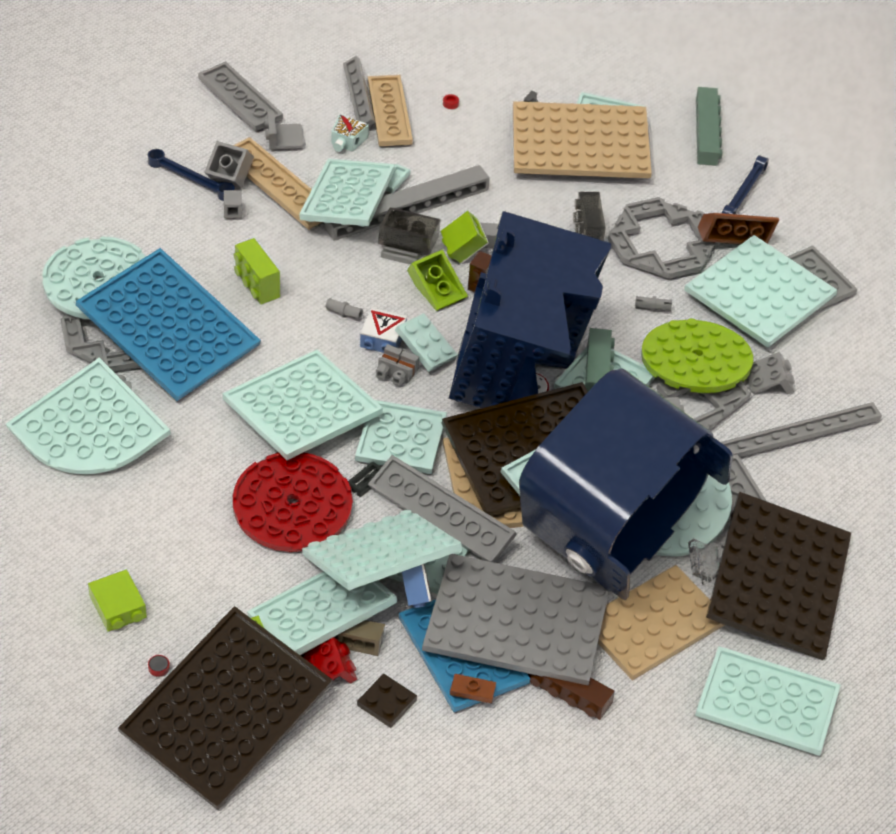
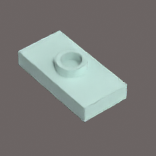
M395 164V171L385 191L394 193L411 175V170Z

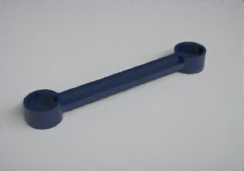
M152 149L147 154L149 166L153 168L165 167L216 192L218 199L224 201V190H235L232 183H218L166 158L164 151L161 149Z
M761 155L757 156L752 170L729 205H725L722 213L736 214V211L760 174H764L769 158Z

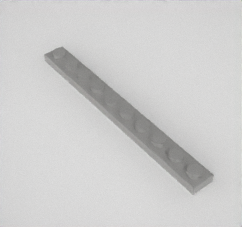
M871 402L722 441L721 443L729 448L733 455L738 454L739 457H744L880 421L882 415L875 404Z

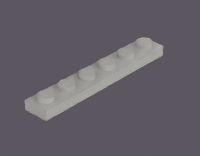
M356 55L344 62L343 66L356 120L367 123L370 127L376 122L361 61Z

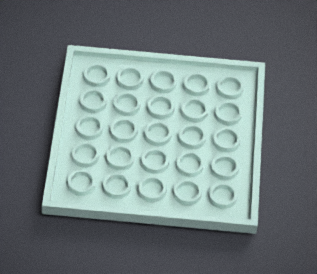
M755 235L687 283L684 289L766 347H770L837 294V289Z
M318 350L222 393L223 400L286 460L383 414V407Z
M404 510L399 515L384 517L381 519L382 521L376 523H366L359 529H349L344 534L332 535L327 537V540L311 542L308 544V547L302 548L303 555L349 591L461 551L462 545L460 541L418 514L412 513L411 510Z

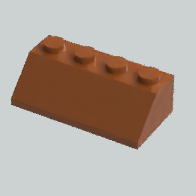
M708 213L703 214L698 230L704 242L742 244L755 235L768 244L779 222V218Z

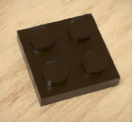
M383 673L357 700V706L391 728L417 701V695Z

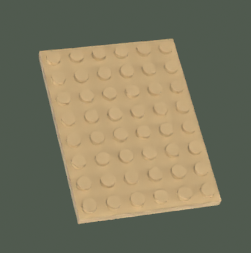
M513 101L514 173L651 178L646 107Z

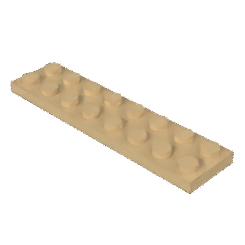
M249 137L234 145L247 149L254 156L246 177L308 230L322 223L300 220L299 214L312 190L252 138Z

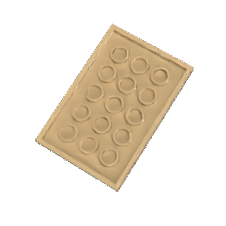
M674 565L629 591L627 600L619 597L606 605L598 644L633 681L725 626V624L706 618L710 599L677 565Z

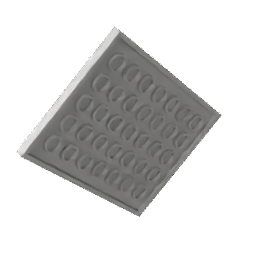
M450 554L424 638L422 651L589 685L609 590H606L600 584Z

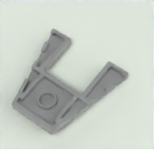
M661 382L657 383L656 387L664 398L677 397L691 391V389L681 386L677 389L667 384L662 385ZM741 382L729 390L703 393L716 409L696 417L694 420L710 431L749 400L751 393Z

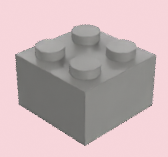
M216 141L204 173L214 181L221 183L229 182L235 187L242 188L254 156L247 149Z

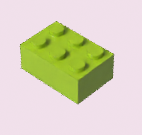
M252 238L236 244L235 253L233 254L236 264L234 271L237 276L241 277L244 286L250 289L253 298L257 299L261 305L280 298V271L256 239Z

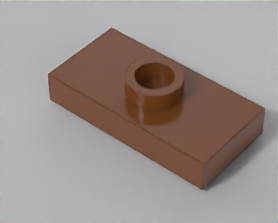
M454 674L450 695L492 704L496 682Z

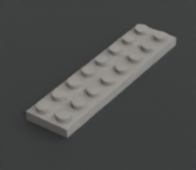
M394 455L390 456L368 483L372 490L402 509L411 510L412 513H416L460 541L462 547L485 561L495 563L517 535L508 526Z

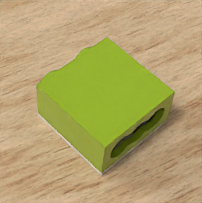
M468 210L440 231L443 237L442 242L448 249L446 251L448 256L452 260H457L460 264L489 244L479 219Z

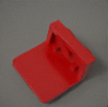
M334 637L302 655L304 659L332 680L339 676L350 684L357 680L355 674L356 667L350 660L348 646L345 643L342 644Z

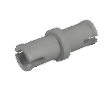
M636 296L635 307L650 308L652 311H655V309L671 311L672 299H658L656 296L652 298Z
M329 298L326 302L325 307L327 310L338 312L341 316L347 315L357 320H360L363 316L362 308L351 306L348 302L344 301L342 303L332 298Z

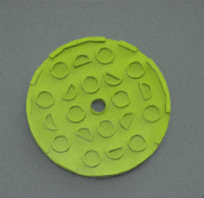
M693 318L671 320L654 328L646 335L641 350L643 364L655 378H662L665 380V384L679 389L681 386L691 389L690 392L715 393L736 387L737 383L740 381L744 382L748 378L753 365L752 350L743 337L722 325Z

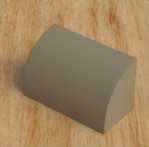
M364 620L338 634V641L342 644L345 643L351 651L378 656L382 645L385 624Z

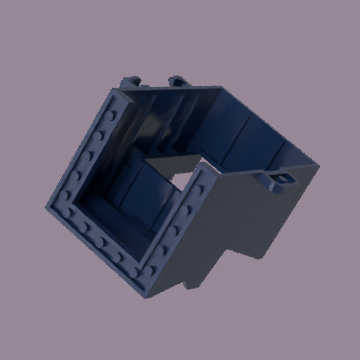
M503 211L497 227L498 231L487 274L481 272L476 285L466 329L456 360L457 365L448 399L477 408L489 407L538 394L536 364L567 369L574 362L577 349L601 298L603 285L598 277L612 243Z

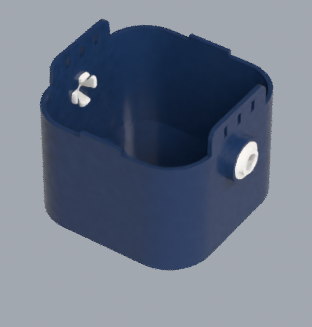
M623 368L612 370L605 374L538 446L526 463L519 479L523 526L565 557L577 570L587 574L606 590L612 591L623 600H627L629 597L630 575L644 559L650 561L674 534V530L671 528L697 498L708 475L723 485L730 481L733 454L729 448L713 437L711 431Z

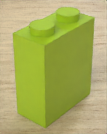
M127 569L88 583L89 596L107 632L147 618L146 605Z

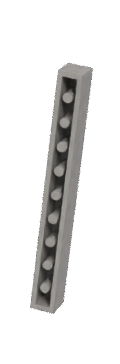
M480 165L383 196L369 226L325 223V229L333 241L488 191L490 177Z

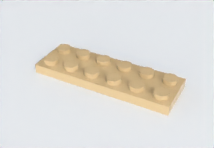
M368 76L367 82L376 122L378 145H412L413 138L401 76Z

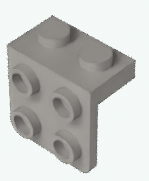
M274 111L267 112L268 119H264L265 129H268L265 130L266 140H269L270 150L304 147L301 124H275Z
M777 352L753 362L750 375L748 376L751 392L756 394L781 384L787 394L794 392L793 384L795 380L790 373L792 367L789 360H785L782 354Z

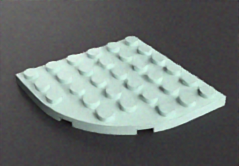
M100 357L6 423L7 428L34 457L54 469L74 474H96L120 468L134 461L171 434L170 429Z

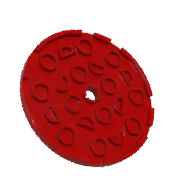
M305 452L289 460H286L280 453L266 456V459L258 463L254 462L240 475L233 491V512L240 528L255 542L278 551L300 552L302 548L308 547V544L311 542H321L327 540L329 536L339 535L347 525L352 512L351 487L346 477L344 478L339 469L331 462ZM296 499L298 502L291 503L290 505L288 500Z

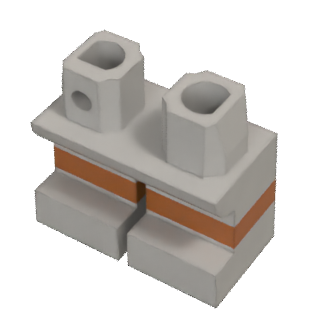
M387 344L384 354L381 358H378L376 377L383 380L386 376L392 377L393 384L398 386L403 382L408 383L419 369V356L407 351L402 353L401 349Z

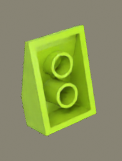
M443 249L412 262L407 269L414 285L436 311L468 297Z

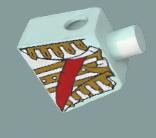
M339 115L331 132L333 148L338 152L342 151V149L354 151L368 138L369 124Z

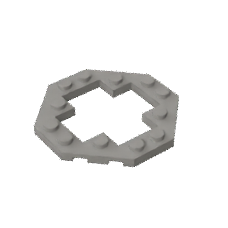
M659 197L626 204L622 215L619 216L613 230L608 235V241L612 243L611 245L622 263L668 279L702 271L717 243L704 242L701 238L698 225L703 214H705L704 212L698 210L693 212L687 210L686 206L677 203L672 205ZM665 214L671 225L688 221L699 240L687 242L686 248L691 255L662 262L655 250L639 254L628 235L640 232L641 227L637 222L638 219Z
M65 315L61 318L66 351L90 363L100 357L112 371L140 367L124 351L106 353L103 340L84 343L80 322L89 321L90 319H82L71 315Z

